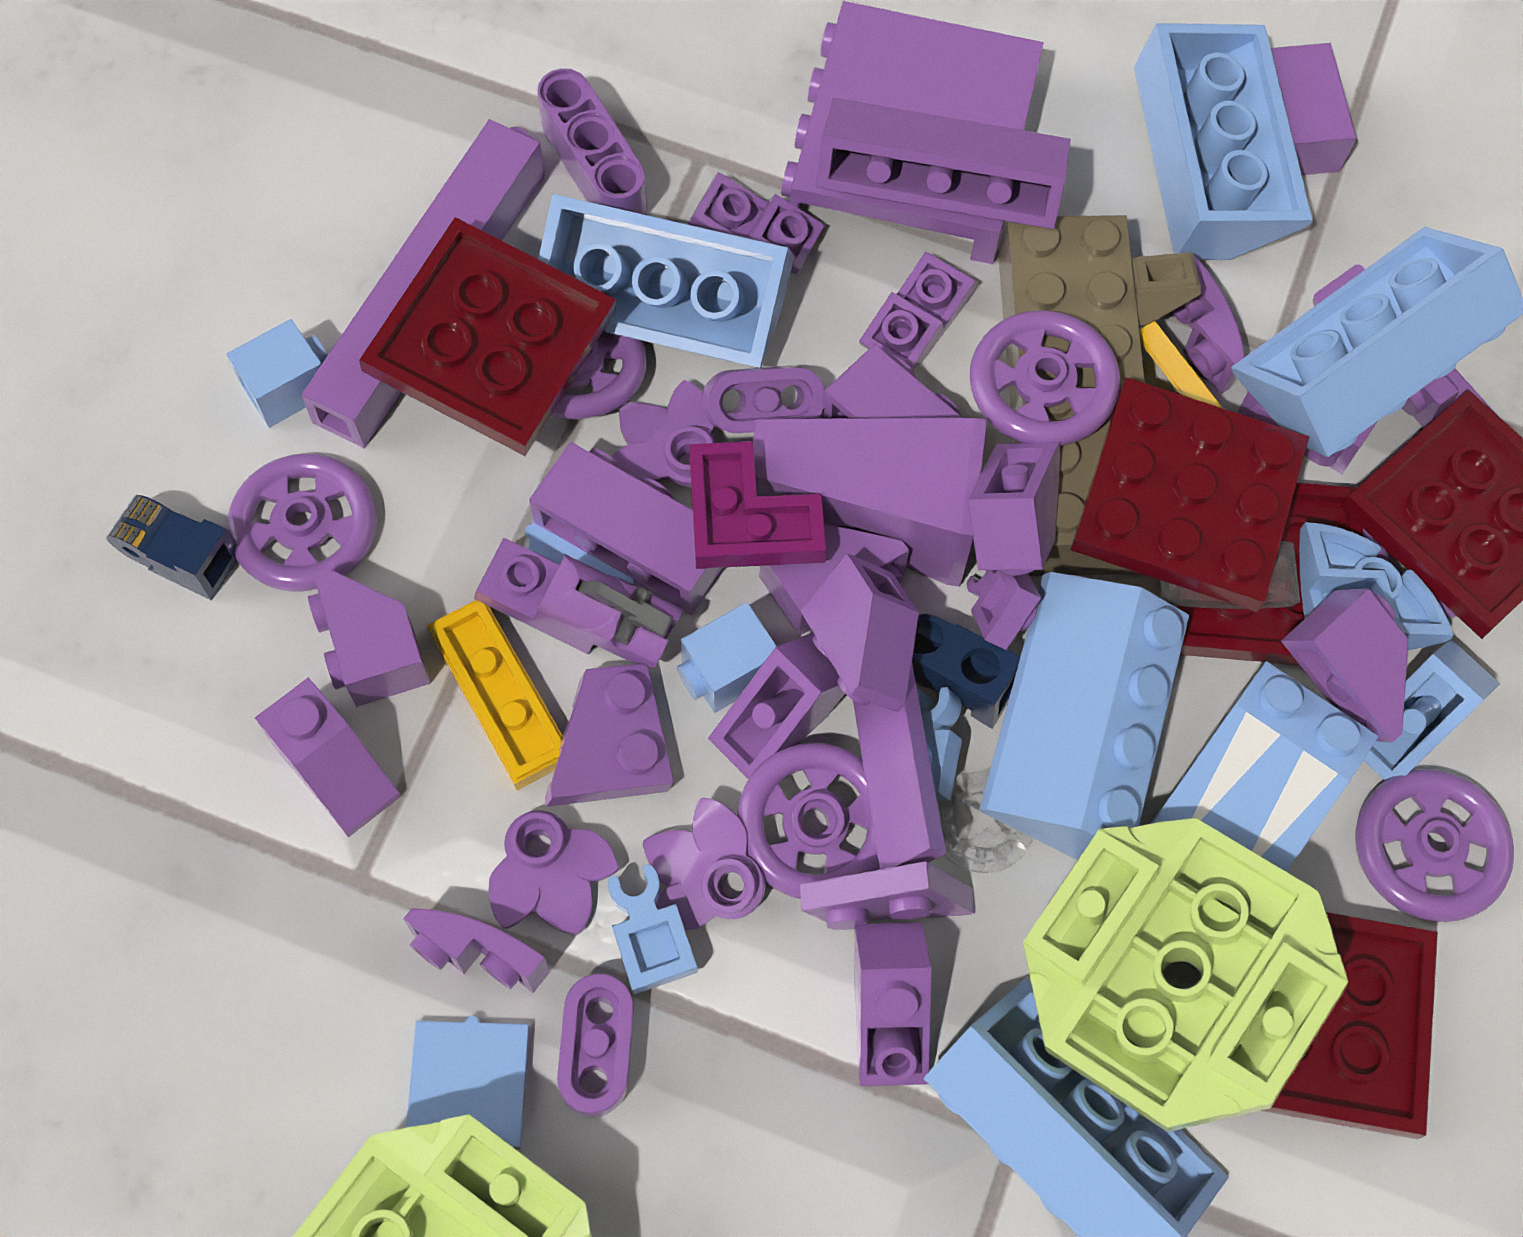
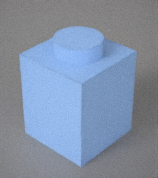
M292 319L285 321L226 354L240 385L268 428L306 408L301 394L328 356L318 338L314 334L304 338Z
M748 602L682 638V664L677 666V671L690 695L695 700L704 696L713 712L716 713L736 701L777 646Z

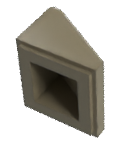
M1186 252L1132 258L1139 327L1152 323L1200 295L1201 287L1193 253Z

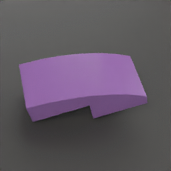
M719 171L709 184L687 225L787 247L794 254L790 272L792 274H797L800 271L824 227V224L790 204V202L779 195L774 194L767 203Z
M925 251L897 294L891 292L859 340L860 345L869 349L875 344L888 356H897L904 360L914 371L966 304L976 289L975 280Z
M1193 254L1201 287L1200 295L1171 312L1179 322L1188 324L1192 328L1183 350L1188 356L1191 367L1201 378L1209 379L1222 394L1231 388L1236 378L1231 367L1244 358L1242 340L1235 318L1220 288Z
M411 908L403 918L412 934L416 936L409 944L410 947L439 970H442L449 962L465 974L482 953L485 957L479 965L499 983L511 990L517 982H520L533 993L550 973L544 956L520 940L483 922L458 914Z

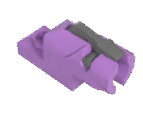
M506 538L502 539L474 595L475 600L586 654L589 653L594 644L627 661L637 664L643 663L652 668L658 663L669 641L667 638L673 627L677 624L683 610L654 594H650L646 590L640 589L616 576L607 575L566 554L559 565Z

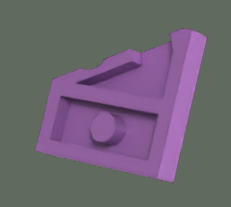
M633 664L586 669L578 684L572 705L571 717L565 728L559 748L560 754L552 781L547 788L545 795L546 807L668 792L674 781L648 665Z
M926 861L800 884L801 911L827 922V928L833 930L855 929V924H868L867 921L975 914L972 887Z

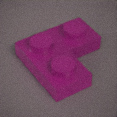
M753 441L689 444L696 569L825 563L826 543L821 494L757 497Z

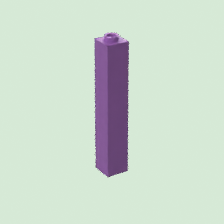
M490 119L487 121L302 392V399L313 424L365 449L402 392L362 372L359 359L455 217L501 241L503 240L545 176L540 142L535 140L528 132L518 127L508 128Z

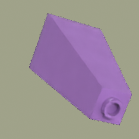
M757 419L753 439L757 497L821 494L824 524L902 540L909 549L906 568L946 585L960 587L973 541L968 499L981 475L987 419Z

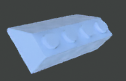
M1156 23L1134 65L1173 254L1190 252L1198 260H1230L1308 227L1312 222V216L1265 25Z
M552 194L538 259L617 299L616 311L603 332L762 368L781 315L794 254L789 248Z
M1423 227L1241 359L1231 369L1240 383L1280 427L1309 436L1306 448L1328 458L1333 453L1344 450L1352 445L1359 434L1382 417L1401 409L1406 404L1408 398L1434 379L1441 378L1450 373L1456 367L1457 362L1483 343L1490 342L1499 337L1505 331L1506 326L1523 315V297L1503 248Z
M1049 572L1043 574L1038 591L1041 599L1038 602L1036 615L1028 627L979 811L1078 860L1099 829L1121 826L1133 828L1139 826L1189 614L1142 587Z
M1027 978L1022 980L972 1024L923 1078L939 1094L943 1104L955 1114L960 1115L989 1145L994 1156L1003 1164L1010 1166L1040 1197L1046 1209L1054 1216L1062 1219L1079 1237H1187L1229 1178L1181 1129L1166 1132L1046 1052L1032 983Z

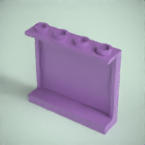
M843 1L837 24L827 22L824 30L820 56L826 57L827 60L824 69L815 67L813 70L808 91V102L814 103L811 115L801 114L795 137V148L801 149L798 163L788 161L786 165L781 196L790 197V204L800 210L804 203L972 239L974 243L970 260L993 265L1003 220L815 188L822 134L833 98L1024 130L1044 42Z

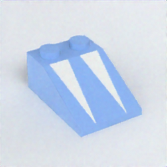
M1265 661L1152 823L1197 818L1287 872L1346 788L1379 736Z

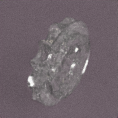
M990 768L981 772L966 773L962 771L954 780L951 801H937L946 848L945 856L957 866L977 873L998 872L1012 866L1024 856L1033 840L1032 837L996 819L994 821L1001 827V830L996 832L994 829L986 827L981 833L977 832L971 840L967 838L974 818L967 810V807L970 808L972 806L979 810Z

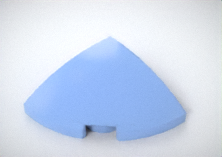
M1304 523L1300 529L1299 546L1304 618L1312 613L1335 590L1369 588L1370 591L1383 597L1393 608L1396 615L1394 622L1408 638V650L1448 642L1454 634L1449 621L1430 589L1412 570H1406L1401 576L1391 563L1382 558L1375 557L1381 550L1380 545L1338 527L1319 523Z

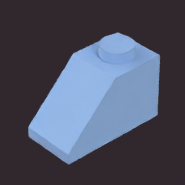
M1451 639L1434 652L1406 680L1402 734L1394 742L1376 741L1363 761L1384 781L1393 776H1406L1484 701L1500 683Z

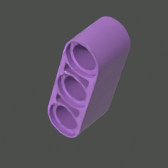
M566 68L552 70L544 75L538 84L537 91L542 128L548 141L586 201L646 215V183L642 164L587 79L580 72ZM618 191H625V192H626V193H623V194H613L614 192H618Z

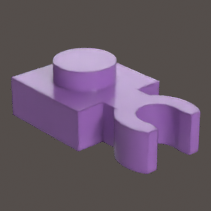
M986 570L981 580L970 576L967 581L968 591L979 597L971 612L984 640L1007 650L1017 633L1029 627L1037 612L1041 596L1028 573L1023 575H1006L999 570Z

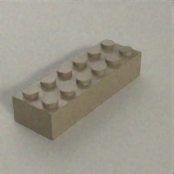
M1127 215L1057 216L1054 229L1006 221L998 255L1003 319L1022 312L1037 310L1061 312L1078 318L1094 328L1111 347L1119 366L1120 389L1126 377L1145 383ZM1044 335L1041 343L1042 347L1054 348L1064 354L1068 353L1071 343L1061 338ZM1011 344L1006 348L1007 365L1015 368L1020 357L1026 352ZM1076 367V387L1095 388L1093 368ZM1044 370L1036 371L1037 375L1042 379L1053 380L1056 378L1051 372ZM1014 385L1009 386L1010 407L1016 411L1027 403L1018 394ZM1067 401L1058 406L1044 407L1050 422L1074 416ZM1112 414L1097 431L1087 438L1069 445L1060 446L1055 541L1043 570H1033L1028 573L1029 576H1043V574L1049 572L1067 575L1140 574L1070 550ZM1013 439V443H1021Z

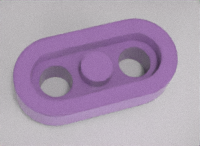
M796 366L725 370L714 375L706 384L702 393V409L708 421L721 430L730 433L755 432L757 419H818L824 409L823 398L825 389L816 374ZM793 385L797 391V399L793 405L785 407L781 400L782 392L786 387ZM735 389L739 395V404L734 410L727 412L723 407V397L729 390Z
M592 974L583 977L571 987L564 1003L557 1074L558 1088L565 1103L574 1112L587 1117H599L612 1112L621 1104L628 1089L634 1006L627 987L619 979L611 975ZM598 1002L607 1003L613 1008L611 1018L603 1024L592 1023L587 1018L590 1007ZM589 1071H601L607 1077L604 1089L595 1094L585 1092L581 1088L583 1076Z

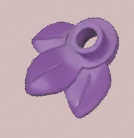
M683 380L674 390L667 409L661 406L629 401L619 407L620 429L628 445L622 447L612 456L620 465L621 470L640 481L644 478L657 482L669 479L675 484L691 487L690 465L680 463L679 459L683 455L689 454V444L717 443L711 436L715 426L708 421L702 409L703 391L691 382Z
M701 798L694 811L692 831H666L647 837L643 841V848L648 863L657 872L659 880L667 886L660 894L659 900L655 904L656 908L659 910L676 904L685 930L698 929L716 916L724 919L742 918L751 914L760 905L765 893L764 875L757 863L747 856L746 827L741 819L724 804L713 799ZM731 872L740 875L744 882V889L741 895L734 899L726 896L722 890V881Z
M535 810L524 813L509 826L504 841L507 856L490 875L488 892L491 909L495 919L503 929L517 925L536 911L540 919L554 929L573 935L580 934L586 927L592 912L590 882L608 878L619 870L614 852L608 842L598 833L592 830L568 829L564 821L551 812ZM535 836H545L551 841L550 848L542 855H533L526 850L528 842Z

